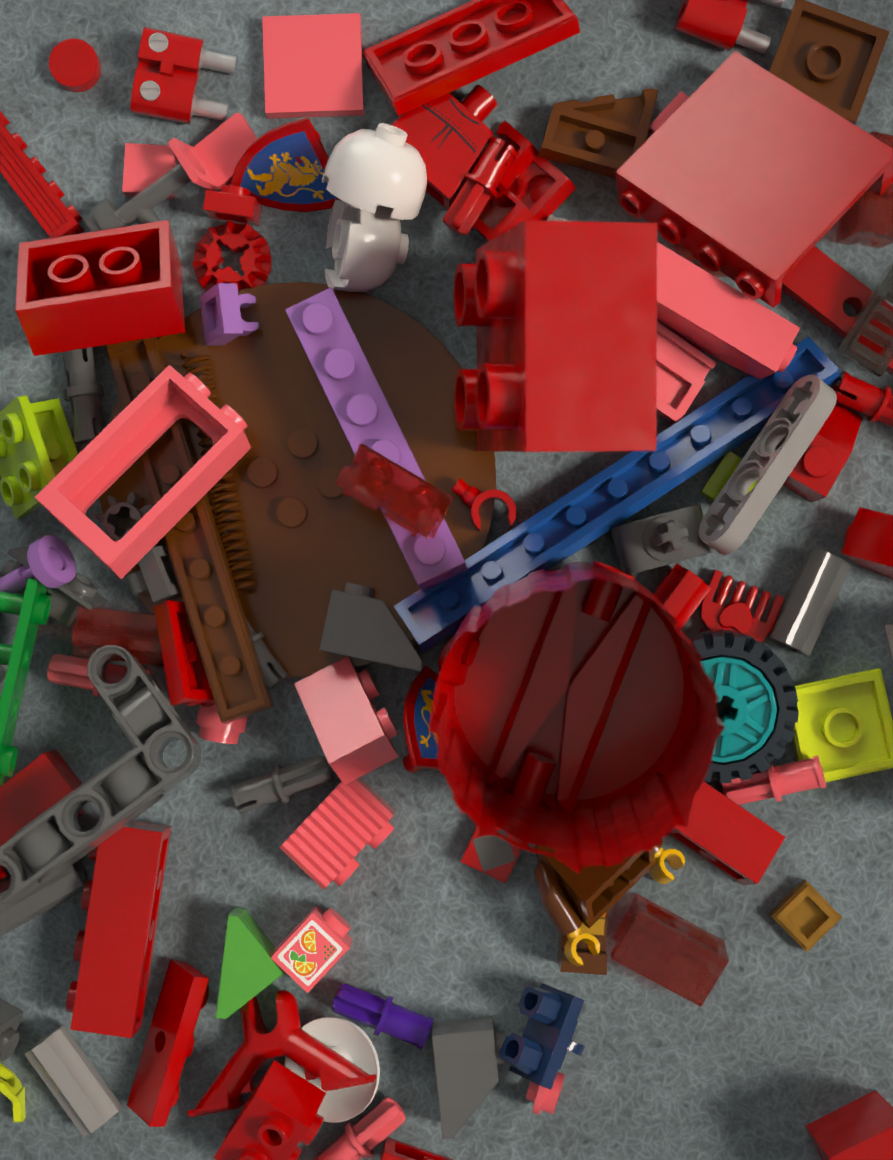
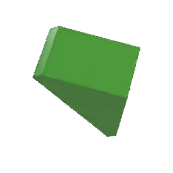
M235 907L228 915L216 1018L219 1019L230 1017L284 973V970L271 959L276 947L245 908Z

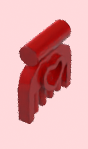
M713 570L708 582L711 590L700 603L699 618L707 630L712 632L720 631V629L732 630L735 633H743L759 642H763L773 629L785 597L778 594L774 595L765 621L762 622L761 620L771 593L769 591L762 593L752 618L750 610L758 593V588L751 586L745 602H742L740 598L745 588V582L738 581L730 602L723 605L733 582L732 576L727 575L724 578L716 601L713 602L712 599L723 574L721 571ZM701 628L698 634H700V632L707 630Z

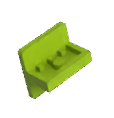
M27 395L18 396L0 411V491L4 502L12 508L15 518L18 519L26 517L42 506L35 496L78 455L59 398L30 404Z

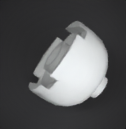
M379 123L376 131L361 129L350 133L334 147L328 159L322 183L328 182L326 189L331 194L361 210L375 214L377 206L394 208L391 218L411 220L417 217L427 186L425 163L418 150L405 142L408 134L395 126Z
M335 200L328 224L326 249L332 246V255L336 259L335 270L325 268V278L329 288L349 292L370 291L380 287L392 276L397 263L403 264L405 262L409 239L407 234L401 233L400 220L391 218L394 208L377 206L376 212L373 214L344 201Z

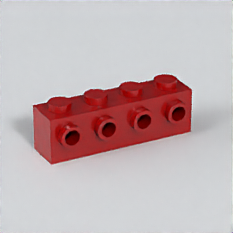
M132 820L89 852V859L96 860L93 880L88 879L86 881L82 894L81 908L88 911L86 928L79 931L74 947V961L80 962L78 981L71 982L66 1000V1011L73 1013L70 1030L132 1038L142 1026L172 826Z

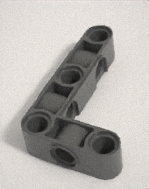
M106 645L97 649L91 655L88 662V676L109 706L114 719L134 747L14 834L9 841L0 846V866H4L11 875L10 887L3 895H0V904H11L21 900L38 886L63 872L152 807L168 791L192 775L199 767L201 749L194 736L179 717V712L174 705H170L169 697L159 684L151 678L140 661L120 646ZM116 659H124L127 663L125 677L118 683L108 684L105 679L107 665ZM175 740L183 741L187 748L185 761L178 767L168 768L163 761L165 747ZM93 802L100 811V819L92 830L86 832L79 826L78 813L83 805Z

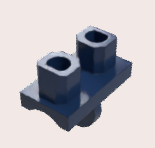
M543 983L541 988L529 986L524 988L518 1006L520 1013L529 1017L522 1036L511 1033L505 1038L499 1053L500 1058L511 1065L509 1071L551 1090L557 1072L562 1067L567 1050L580 1056L583 1053L585 1046L572 1041V1037L578 1024L577 1019L584 1000Z

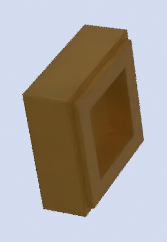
M805 879L769 913L806 952L842 918Z

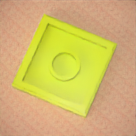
M881 668L794 685L798 697L797 708L799 711L798 723L795 722V734L792 739L796 761L813 758V756L818 755L825 782L893 768V720Z

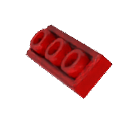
M814 246L782 279V290L886 372L893 375V307ZM843 303H849L854 307L855 317L845 314Z
M170 959L127 1102V1106L149 1127H165L170 1110L178 1101L181 1073L185 1060L193 1051L195 1026L200 1010L205 1007L209 996V978L189 963L181 960Z

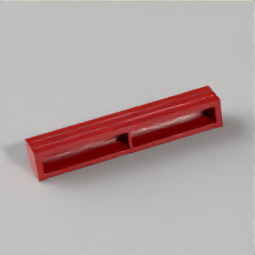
M0 110L1 174L50 238L84 232L85 230L79 224L83 220L82 216L72 204L66 207L61 200L65 196L63 191L54 180L50 183L47 182L42 175L47 172L36 156L31 159L24 151L28 148L27 144L17 132L13 135L9 132L6 126L10 122Z

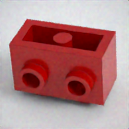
M274 1060L233 1121L213 1158L216 1160H297L302 1151V1148L297 1145L301 1142L308 1146L324 1120V1117L317 1114V1111L326 1092Z

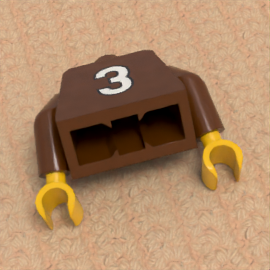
M662 841L661 844L648 852L644 850L623 859V863L608 867L604 865L582 867L579 874L554 857L536 854L538 864L535 868L534 876L540 899L559 935H566L568 938L564 947L567 960L575 966L583 965L582 959L576 952V945L580 940L588 945L593 956L598 955L600 952L599 940L589 933H582L579 928L582 923L591 928L648 871L654 881L660 884H667L673 881L674 876L666 869L664 860L669 862L673 869L678 870L684 867L685 857L682 852L677 849L664 850L662 848ZM540 845L535 846V849L555 853L554 848Z

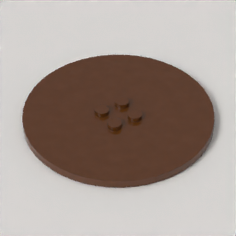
M311 282L274 283L253 287L254 290L248 288L239 291L238 295L251 294L255 296L256 303L249 308H240L241 318L244 321L259 322V329L247 336H238L224 346H205L201 308L184 318L185 333L167 335L158 340L166 367L168 365L172 366L183 377L188 371L182 367L185 360L180 358V355L183 351L187 357L203 354L211 356L209 360L193 362L187 366L212 365L210 370L197 371L192 374L195 376L213 374V379L201 381L204 385L211 383L216 385L215 389L209 391L211 394L216 393L219 396L210 401L212 403H219V409L225 404L230 406L247 424L244 432L251 449L229 470L234 472L233 476L220 479L217 482L235 481L236 485L216 492H239L237 496L218 501L229 502L238 500L241 502L238 506L220 511L240 510L243 512L239 516L224 520L244 521L243 525L225 531H247L245 535L227 540L246 539L249 541L247 545L229 550L248 549L251 551L248 555L233 559H251L253 561L250 565L235 570L253 569L255 571L252 575L237 580H257L253 585L238 589L257 590L256 593L241 594L239 598L246 620L257 634L262 632L265 635L262 641L284 671L289 674L287 677H308L346 657V655L319 650L332 590L344 592L346 582L376 588L374 598L385 601L410 641H413L414 637L396 612L394 606L420 590L285 309L329 288L327 284ZM332 289L464 560L483 549L493 516L495 499L485 501L479 508L481 530L479 532L471 521V508L462 502L461 497L451 492V489L462 478L471 487L474 485L482 492L492 489L496 490V466L494 452L477 451V431H459L457 428L454 413V387L457 372L462 368L447 348L431 332L400 309L362 292ZM120 396L116 400L108 425L124 410ZM182 418L197 463L203 457L200 453L205 449L198 445L202 438H199L196 434L200 429L194 426V423L189 419ZM210 440L204 444H213V440ZM139 459L100 496L103 514L110 507L107 499L109 495L126 503L129 493L135 492L140 496L139 508L145 505H153ZM207 492L206 494L208 497V501L213 512L214 509L217 507L213 506L210 502L215 497L209 495ZM213 514L215 520L220 517ZM130 516L129 518L121 517L118 527L125 530L131 529L137 523V520ZM164 537L154 547L166 545ZM137 563L125 577L140 571L139 564ZM145 591L137 595L154 617V607L166 601L153 602L150 593H145ZM182 596L167 599L171 601L183 602ZM348 656L355 668L374 662Z

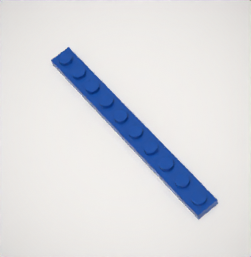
M808 336L796 344V353L783 372L777 371L760 380L748 375L656 435V451L630 452L467 558L465 562L468 570L423 592L420 589L395 605L396 612L422 651H426L455 632L474 605L482 606L494 595V591L506 583L516 582L527 577L531 572L542 569L545 571L550 570L761 432L788 390L800 378L807 375H816L828 386H831L839 380L840 369Z

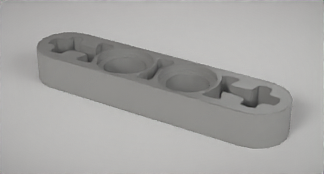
M816 375L804 376L791 386L704 515L698 530L699 538L719 554H730L744 543L831 414L836 404V392ZM786 438L785 442L777 449L781 441ZM756 480H758L757 483H756V485L752 488V490H751L750 492H748V490H749V488L752 486V484H753Z

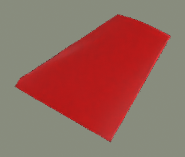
M506 120L502 122L496 132L500 138L506 140L496 161L500 159L509 144L517 151L518 156L497 186V198L493 201H488L473 226L488 242L525 220L546 221L548 216L576 189L565 174L546 158L540 157L534 145Z

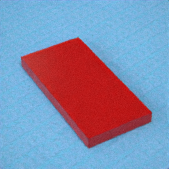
M472 0L365 49L362 53L368 69L396 114L400 116L581 32L577 16L563 0Z

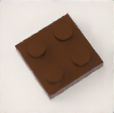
M795 0L768 71L855 125L890 31L805 0Z

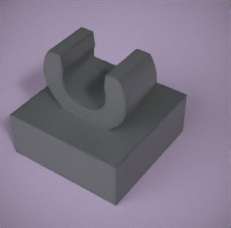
M166 545L153 547L138 562L140 571L125 577L132 596L145 591V593H150L153 602L182 596Z

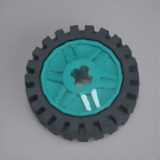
M720 629V631L714 632L711 630L703 631L693 637L688 636L687 638L693 643L702 657L701 663L707 676L714 683L718 697L717 702H720L723 696H728L727 699L732 707L730 711L722 709L718 715V718L726 728L716 740L713 758L704 781L711 782V779L719 780L720 784L732 783V779L740 778L741 781L753 778L752 773L759 770L763 773L771 767L770 762L775 758L779 760L786 752L785 746L787 742L791 743L795 734V722L798 723L797 692L786 666L766 645L743 633L739 634L732 630Z

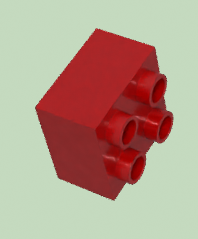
M525 220L476 249V264H458L453 286L454 316L458 327H476L477 369L458 370L454 387V413L459 431H477V451H656L657 223Z

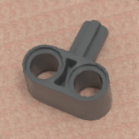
M700 504L612 528L610 533L620 569L633 575L713 553V549L699 538L698 530L704 517Z

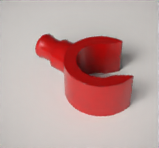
M462 478L451 489V492L461 497L462 502L471 508V521L479 532L481 530L479 508L485 501L491 499L498 500L505 505L508 512L509 527L511 528L516 519V506L513 499L507 493L495 489L482 492L474 485L472 487L468 485Z

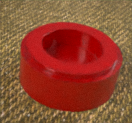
M71 38L61 41L53 48L49 57V69L54 79L63 89L80 93L91 89L98 82L101 75V62L89 43L81 39Z

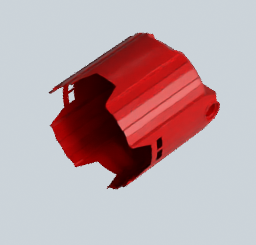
M592 560L591 563H567L563 569L545 571L542 569L531 572L527 577L511 584L506 583L494 591V595L482 606L474 605L461 622L451 641L438 676L433 698L429 731L437 737L438 754L436 758L441 774L445 775L453 792V800L460 811L466 813L479 827L478 836H498L519 848L536 854L554 857L577 874H579L582 867L604 865L608 867L623 863V859L644 850L648 852L661 844L662 839L677 826L687 827L693 799L704 781L711 764L716 740L726 728L717 716V693L714 683L707 676L701 663V655L693 643L676 625L677 619L653 593L635 580L634 575ZM493 666L506 670V672L501 676ZM497 827L521 839V843L515 842L497 832ZM528 842L554 848L555 853L531 848L528 846Z

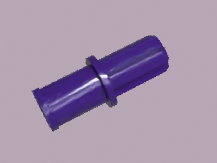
M341 984L332 1003V1011L334 1013L373 1028L374 1035L378 1036L382 1032L417 1046L420 1050L424 1047L433 1024L432 1017H426L392 1003L393 997L389 995L384 1000L348 984Z

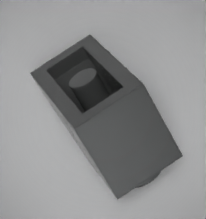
M346 582L344 592L332 590L319 650L421 671L423 659L385 601L374 598L376 588Z
M492 1017L433 1023L432 1041L442 1139H450L456 1135L498 1083L497 1064L507 1063L499 1055L505 1040L504 1031L494 1032Z

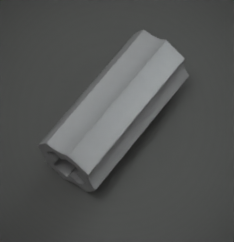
M64 1024L24 1054L83 1137L93 1133L121 1109V1103Z

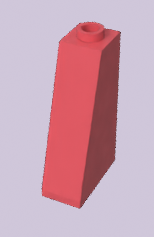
M657 242V321L698 350L759 380L777 371L783 372L796 353L797 346L792 343L800 327Z

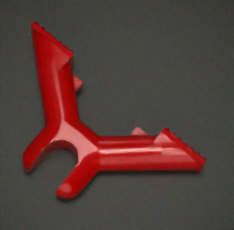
M278 990L276 993L277 1024L275 1028L269 1031L265 1027L256 996L243 1005L240 1009L243 1042L194 1110H189L187 1115L193 1118L211 1113L231 1111V1109H240L243 1105L241 1095L254 1091L253 1078L267 1059L285 1055L304 1068L307 1081L320 1079L321 1089L326 1092L371 1083L377 1077L376 1074H368L301 1028L298 1003L295 996L287 990Z

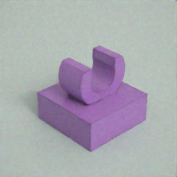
M218 283L199 297L205 346H224L238 336H247L259 329V322H246L241 318L240 308H249L256 303V298L251 294L238 295L237 283Z

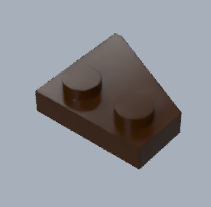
M645 89L640 96L615 99L614 94L595 97L588 102L571 100L553 103L539 156L616 179V171L646 141L659 90Z

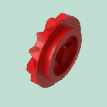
M227 220L224 224L215 228L208 227L202 239L195 243L192 265L199 283L206 291L218 283H237L239 292L248 288L254 290L253 287L265 285L271 272L272 257L265 238L248 223L244 225ZM223 244L226 249L229 248L234 254L239 251L244 252L239 261L245 275L241 277L237 271L234 272L229 266L224 269L219 268L224 262L221 254L222 250L219 246Z

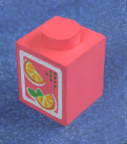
M316 905L276 947L271 959L308 993L350 949L353 939L347 933L351 927L334 909L329 908L324 912Z

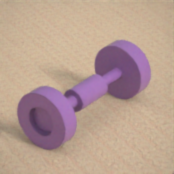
M46 535L29 546L27 551L30 568L21 566L1 577L0 591L14 594L26 587L28 578L34 579V577L49 588H58L70 582L76 574V563L71 550L56 536Z

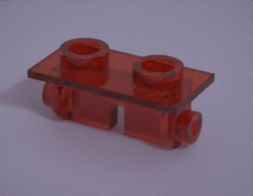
M363 443L359 445L351 467L345 466L336 481V484L343 488V495L346 497L352 496L373 510H376L378 506L386 510L385 517L412 532L411 535L415 538L420 534L427 539L435 537L453 499L451 495Z
M78 606L77 622L74 625L72 634L73 656L90 658L97 649L103 646L117 645L130 652L141 664L164 666L155 615L103 608L89 610L84 606ZM116 659V660H114V661H123V662H126L124 659Z

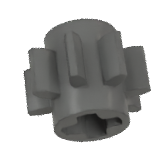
M135 492L129 493L126 503L109 495L107 499L110 507L105 514L97 513L94 515V518L103 522L105 534L112 540L118 541L130 530L118 527L120 518H129L130 516L138 522L154 505L150 504L139 508L140 496Z

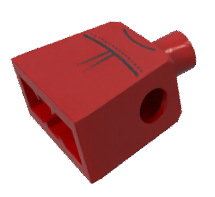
M475 85L461 102L448 93L405 113L391 124L408 134L405 142L418 150L426 166V192L446 210L449 209L463 186V176L466 172L471 173L487 147L488 141L493 137V132L483 121L497 107V102L480 85Z

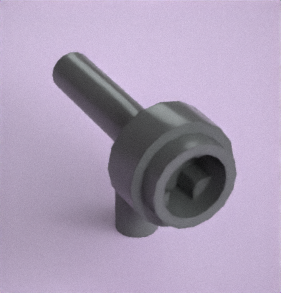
M179 163L119 208L109 198H105L91 208L92 215L86 219V222L91 231L94 232L130 226L135 221L138 224L160 221L152 209L190 182L191 179Z

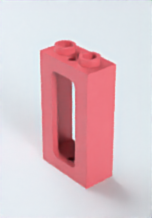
M170 365L35 496L39 503L120 579L251 449L244 432L247 424L242 417L226 404L219 409L208 399L211 395L210 391L195 375L188 372L183 377ZM178 419H189L213 440L212 448L120 540L113 541L86 516L88 508Z

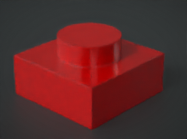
M221 185L220 192L205 191L203 210L210 219L228 220L235 223H248L249 225L259 226L262 206L256 197L250 196V190L239 186Z

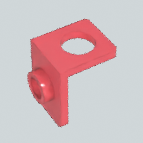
M235 113L194 147L176 138H172L168 145L193 183L212 191H219L221 185H227L232 180L237 163L246 149L258 138L245 117L240 113Z

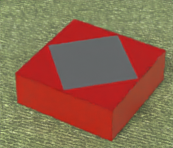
M476 825L460 861L506 883L522 848L514 846L498 836H478L479 827ZM497 827V832L515 842L521 843V839Z

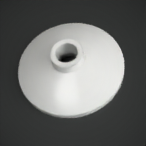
M323 1017L309 1022L302 1027L304 1031L368 1074H376L377 1078L374 1082L327 1091L317 1111V1114L324 1117V1122L336 1123L352 1119L369 1106L378 1088L380 1066L375 1047L367 1034L349 1020L339 1017ZM286 1057L285 1067L306 1080L304 1068ZM320 1079L308 1080V1082L321 1089Z

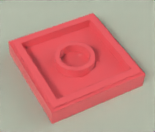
M360 13L262 16L265 114L267 119L364 115Z

